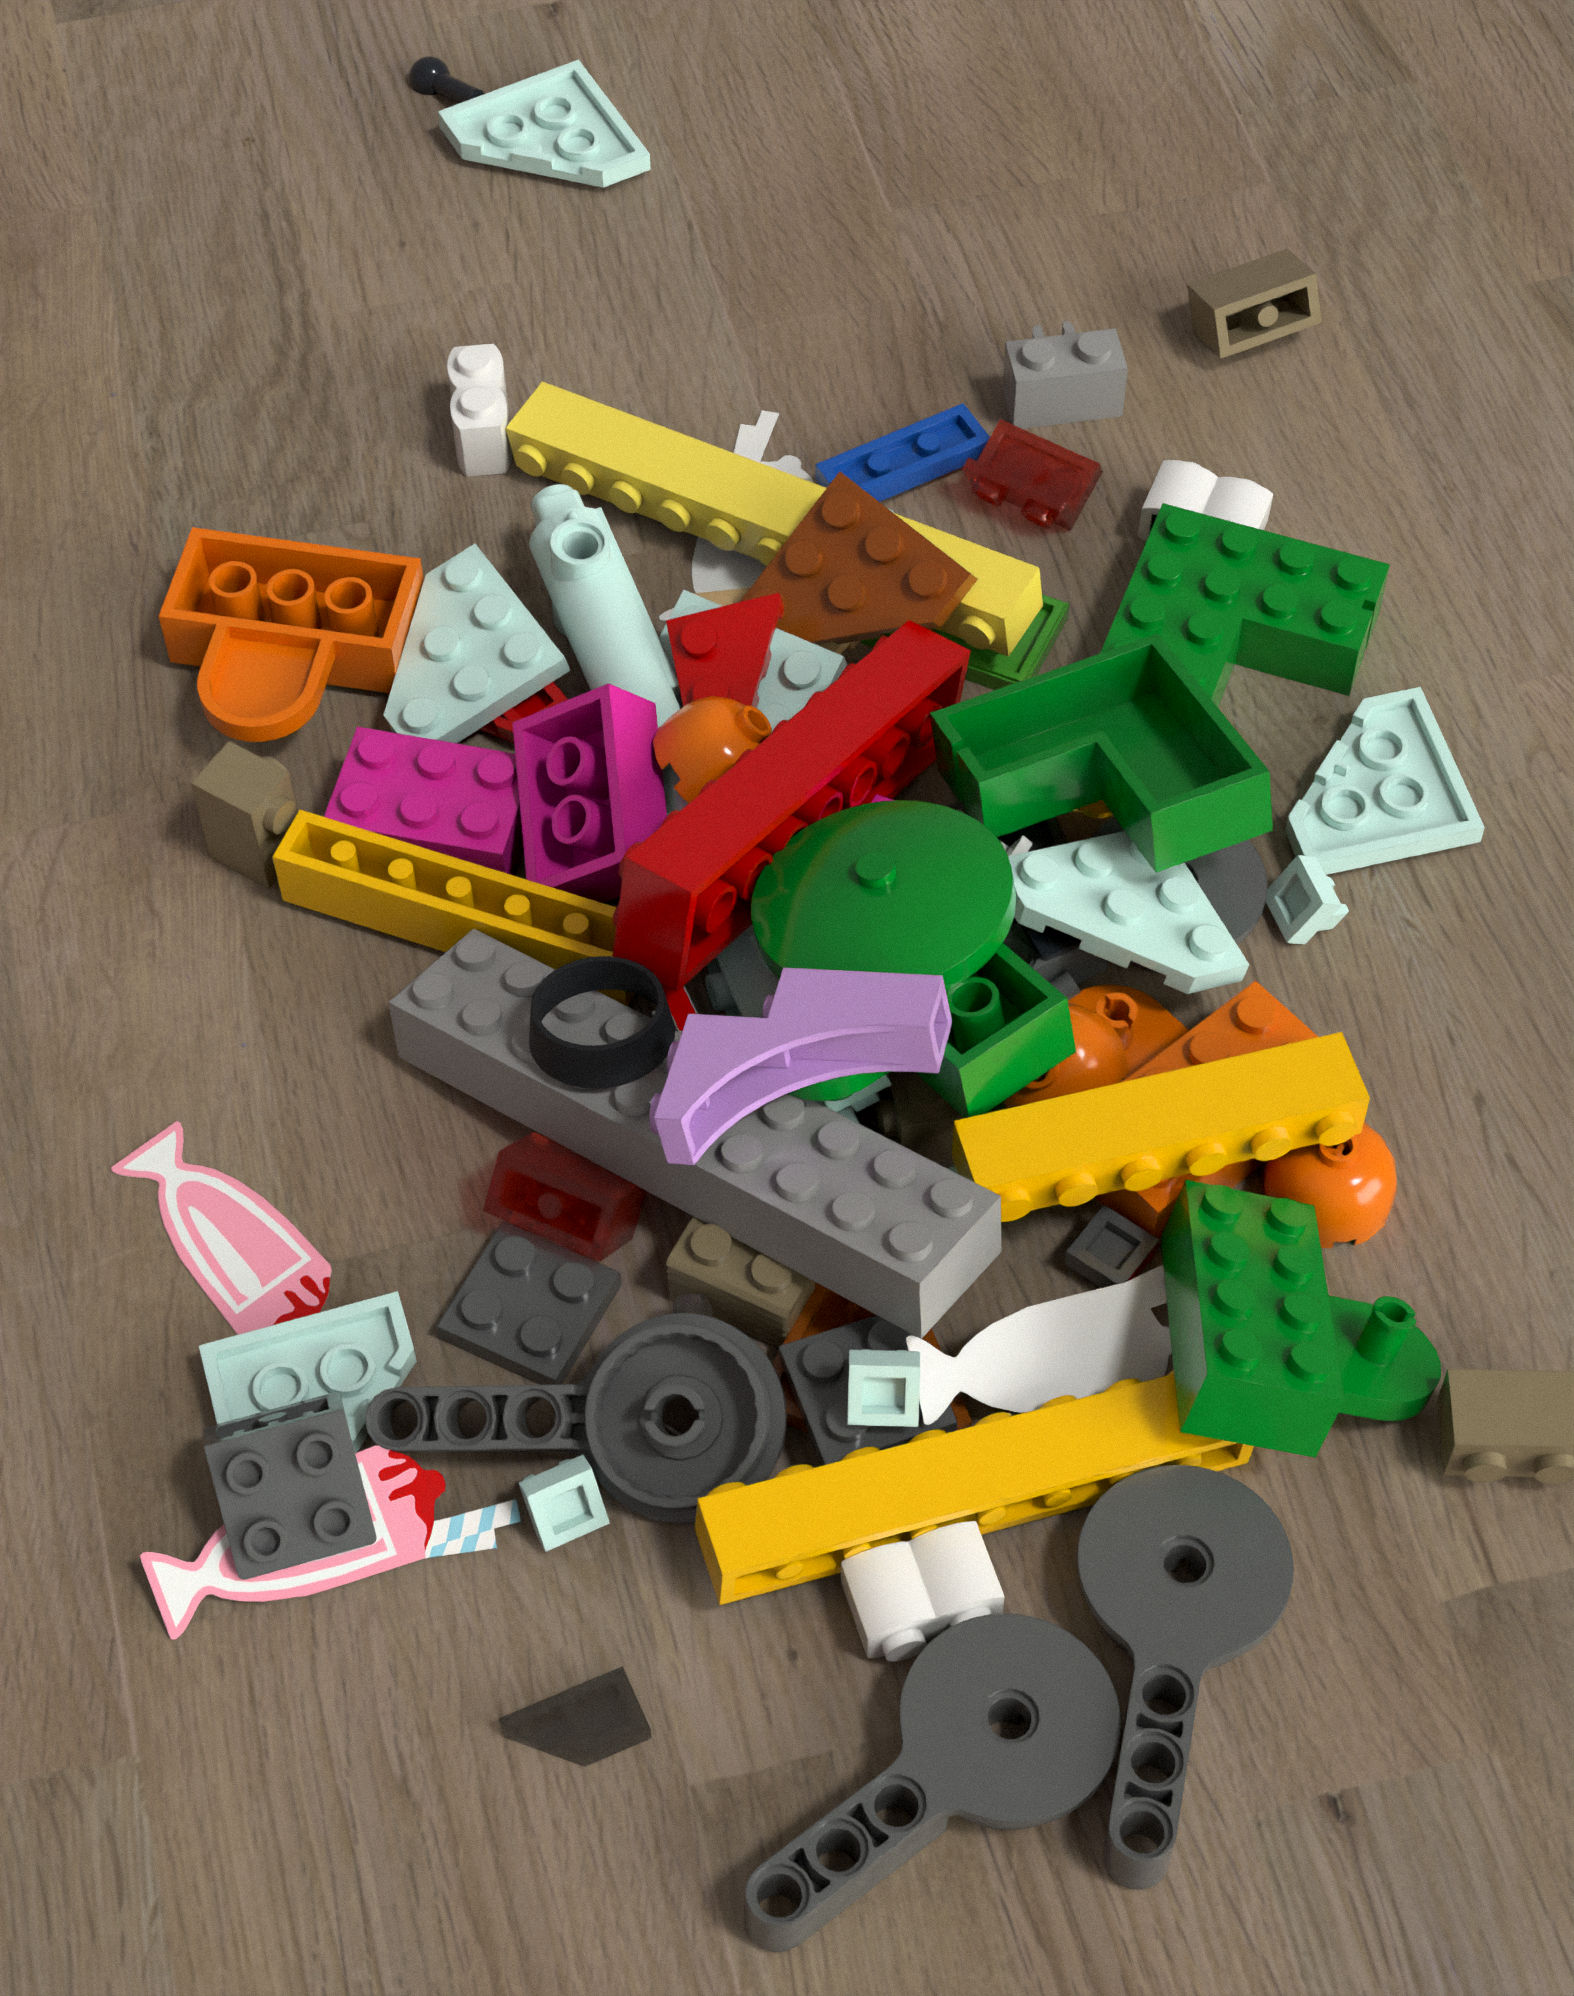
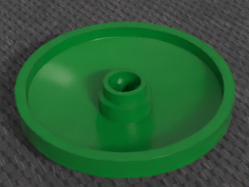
M909 800L881 801L833 813L805 827L791 837L787 846L773 855V862L770 865H765L756 882L751 902V920L762 958L770 971L778 979H780L783 967L943 975L947 991L977 972L1000 948L1013 922L1016 909V891L1012 867L1003 845L979 821L961 811L939 804Z

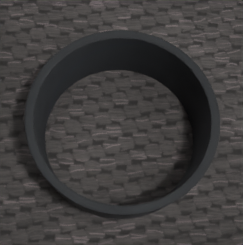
M597 956L567 963L544 978L532 997L529 1047L532 1057L547 1075L571 1086L599 1089L616 1087L638 1080L652 1072L664 1061L668 1055L670 1045L675 1039V1025L661 982L648 968L628 959ZM607 989L631 992L648 999L657 1006L652 1019L639 1032L624 1040L605 1045L592 1046L570 1043L553 1035L542 1024L543 1018L559 1003L575 995L595 990Z

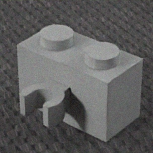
M1066 321L1062 322L1061 335L1046 337L1043 334L1041 325H1034L1032 339L1005 342L1002 390L1013 430L1123 416L1128 368L1116 328L1075 333L1073 325Z

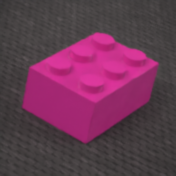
M608 683L512 722L526 879L600 903L620 897L622 878L619 876V866L624 854L631 845L636 842L642 843L658 830L667 817L663 771L656 760L653 745L658 729L656 705L652 701Z
M357 726L324 817L516 876L524 852L515 753Z

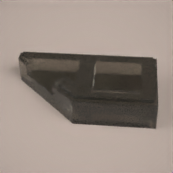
M623 1666L499 1718L504 1738L583 1767L652 1738L651 1728Z

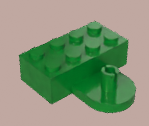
M1002 943L1000 948L984 966L965 981L946 991L952 1025L939 1073H915L964 1118L985 1114L1076 1053L1067 997ZM890 1071L861 1073L833 1078L805 1086L787 1094L805 1100L841 1101L866 1088Z
M1185 1180L1160 1237L1180 1432L1316 1458L1338 1413L1383 1421H1397L1413 1417L1427 1406L1441 1377V1362L1436 1349L1428 1337L1415 1326V1312L1403 1300L1396 1297L1383 1296L1378 1298L1374 1304L1328 1295L1314 1205L1300 1203L1289 1198H1275L1235 1190L1224 1185H1210Z

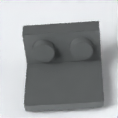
M340 1391L203 1428L204 1450L236 1571L240 1579L246 1580L368 1546L376 1542L377 1536Z

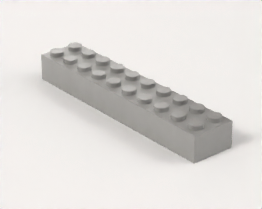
M474 928L388 1002L399 1058L707 1224L718 1225L727 1231L731 1237L920 1339L928 1333L1002 1252L1000 1195L813 1100L800 1099L784 1094L757 1108L727 1129L707 1148L695 1165L668 1164L660 1137L652 1133L649 1121L652 1098L656 1093H662L668 1076L667 1057L657 1068L644 1077L610 1088L595 1089L571 1086L547 1075L536 1064L530 1052V1011L532 997L536 988L555 969ZM595 990L575 995L559 1003L543 1018L542 1024L549 1032L564 1041L579 1045L595 1046L624 1040L644 1028L651 1018ZM675 1031L674 1041H679L681 1033Z

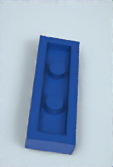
M962 403L815 464V480L819 485L827 488L840 471L880 502L990 456L992 439L965 404Z

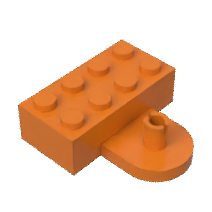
M192 527L158 616L170 662L201 667L197 679V690L202 710L208 722L222 734L247 742H265L285 737L300 729L312 718L318 709L326 684L390 693L424 582L421 558Z
M1256 980L1191 1030H1188L1154 998L1131 987L1121 985L1093 986L1081 990V993L1068 1001V1003L1083 1006L1089 1011L1097 1012L1106 1018L1121 1038L1128 1065L1126 1079L1121 1080V1082L1319 1037ZM1256 1158L1225 1165L1222 1169L1210 1175L1195 1176L1190 1173L1161 1180L1153 1187L1142 1191L1121 1189L1096 1195L1095 1198L1102 1205L1109 1207L1160 1239L1185 1180L1233 1188L1266 1161H1260Z

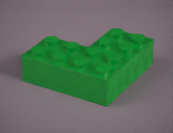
M1162 503L1100 653L1158 633L1217 707H1219L1235 665L1350 696L1364 657L1365 648L1367 649L1381 609L1390 564Z
M1158 633L930 713L938 772L958 801H963L967 814L986 826L996 837L1011 834L1019 829L1102 800L1157 873L1273 831L1270 771Z

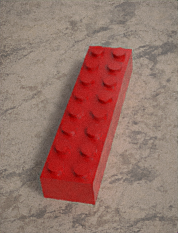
M908 620L889 637H881L872 651L857 664L850 663L843 670L839 679L823 692H815L805 707L791 719L780 721L773 729L771 735L755 749L744 751L735 765L718 780L712 779L708 781L701 789L699 795L682 810L672 811L665 818L661 827L642 843L636 842L631 845L624 854L619 866V876L622 878L619 904L615 909L612 919L613 926L616 927L612 956L628 959L643 965L654 973L661 984L676 992L752 925L751 902L756 882L765 865H770L773 862V855L777 851L783 850L791 837L805 827L833 813L872 803L876 794L889 799L894 798L936 760L930 713L960 703L971 650Z

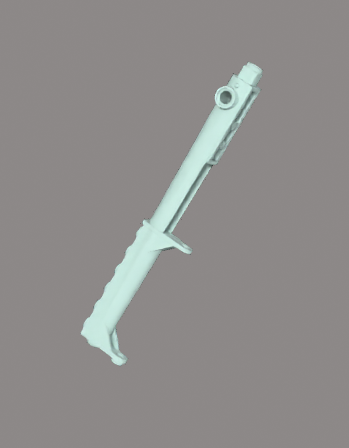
M556 484L546 487L538 492L531 502L536 528L531 534L529 547L552 600L553 623L560 633L567 636L590 690L609 683L654 702L659 728L672 714L680 710L679 683L601 507L596 509L585 507L578 491L573 490L568 485ZM670 763L662 770L667 816L672 811H680L689 804L673 788L681 779L674 772ZM745 930L706 965L709 973L705 977L706 988L712 1007L716 1012L724 1010L727 1016L762 1018L765 999L767 995H775L779 979L773 973L769 974L759 961L757 954L760 951L748 939ZM815 1101V1102H817V1103H819V1104H821V1105L827 1107V1105L825 1104L824 1101ZM851 1105L837 1112L859 1124ZM954 1166V1167H951V1168H947V1169H949V1170H951V1171L957 1173V1170H956V1167H955V1166Z

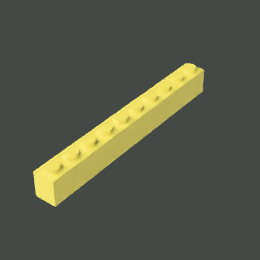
M543 381L505 428L516 466L520 467L527 474L535 477L543 476L568 485L581 495L589 494L608 501L624 512L639 513L662 522L673 531H685L710 541L722 550H734L760 560L765 566L771 562L826 490V487ZM895 514L978 579L941 628L935 629L959 637L977 649H990L1009 657L1043 607L1039 567Z

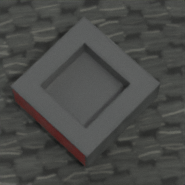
M1103 1205L1066 1251L1065 1265L1101 1288L1125 1283L1138 1277L1158 1252L1160 1239Z

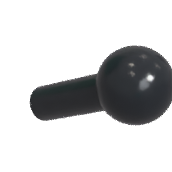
M427 56L420 58L413 64L410 70L409 80L411 87L414 91L423 95L441 94L455 102L462 103L484 94L482 90L450 76L447 65L436 57Z

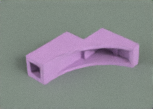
M783 967L775 995H767L765 999L762 1018L688 1014L680 1040L673 1041L668 1051V1076L663 1091L653 1096L650 1106V1128L653 1134L660 1137L667 1163L695 1165L707 1148L744 1116L784 1094L811 1084L861 1073L886 1071L939 1073L952 1025L943 975Z

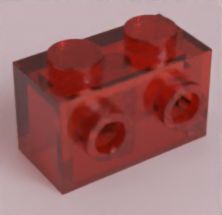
M531 1132L499 1151L483 1211L526 1231H531L564 1245L579 1254L602 1261L633 1239L646 1190L559 1143Z

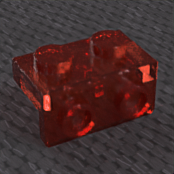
M1001 419L978 461L967 458L962 468L973 486L971 488L972 493L985 502L1001 506L1003 501H1006L1021 508L1020 513L1023 517L1042 528L1051 529L1053 524H1057L1070 531L1103 473L1100 463Z

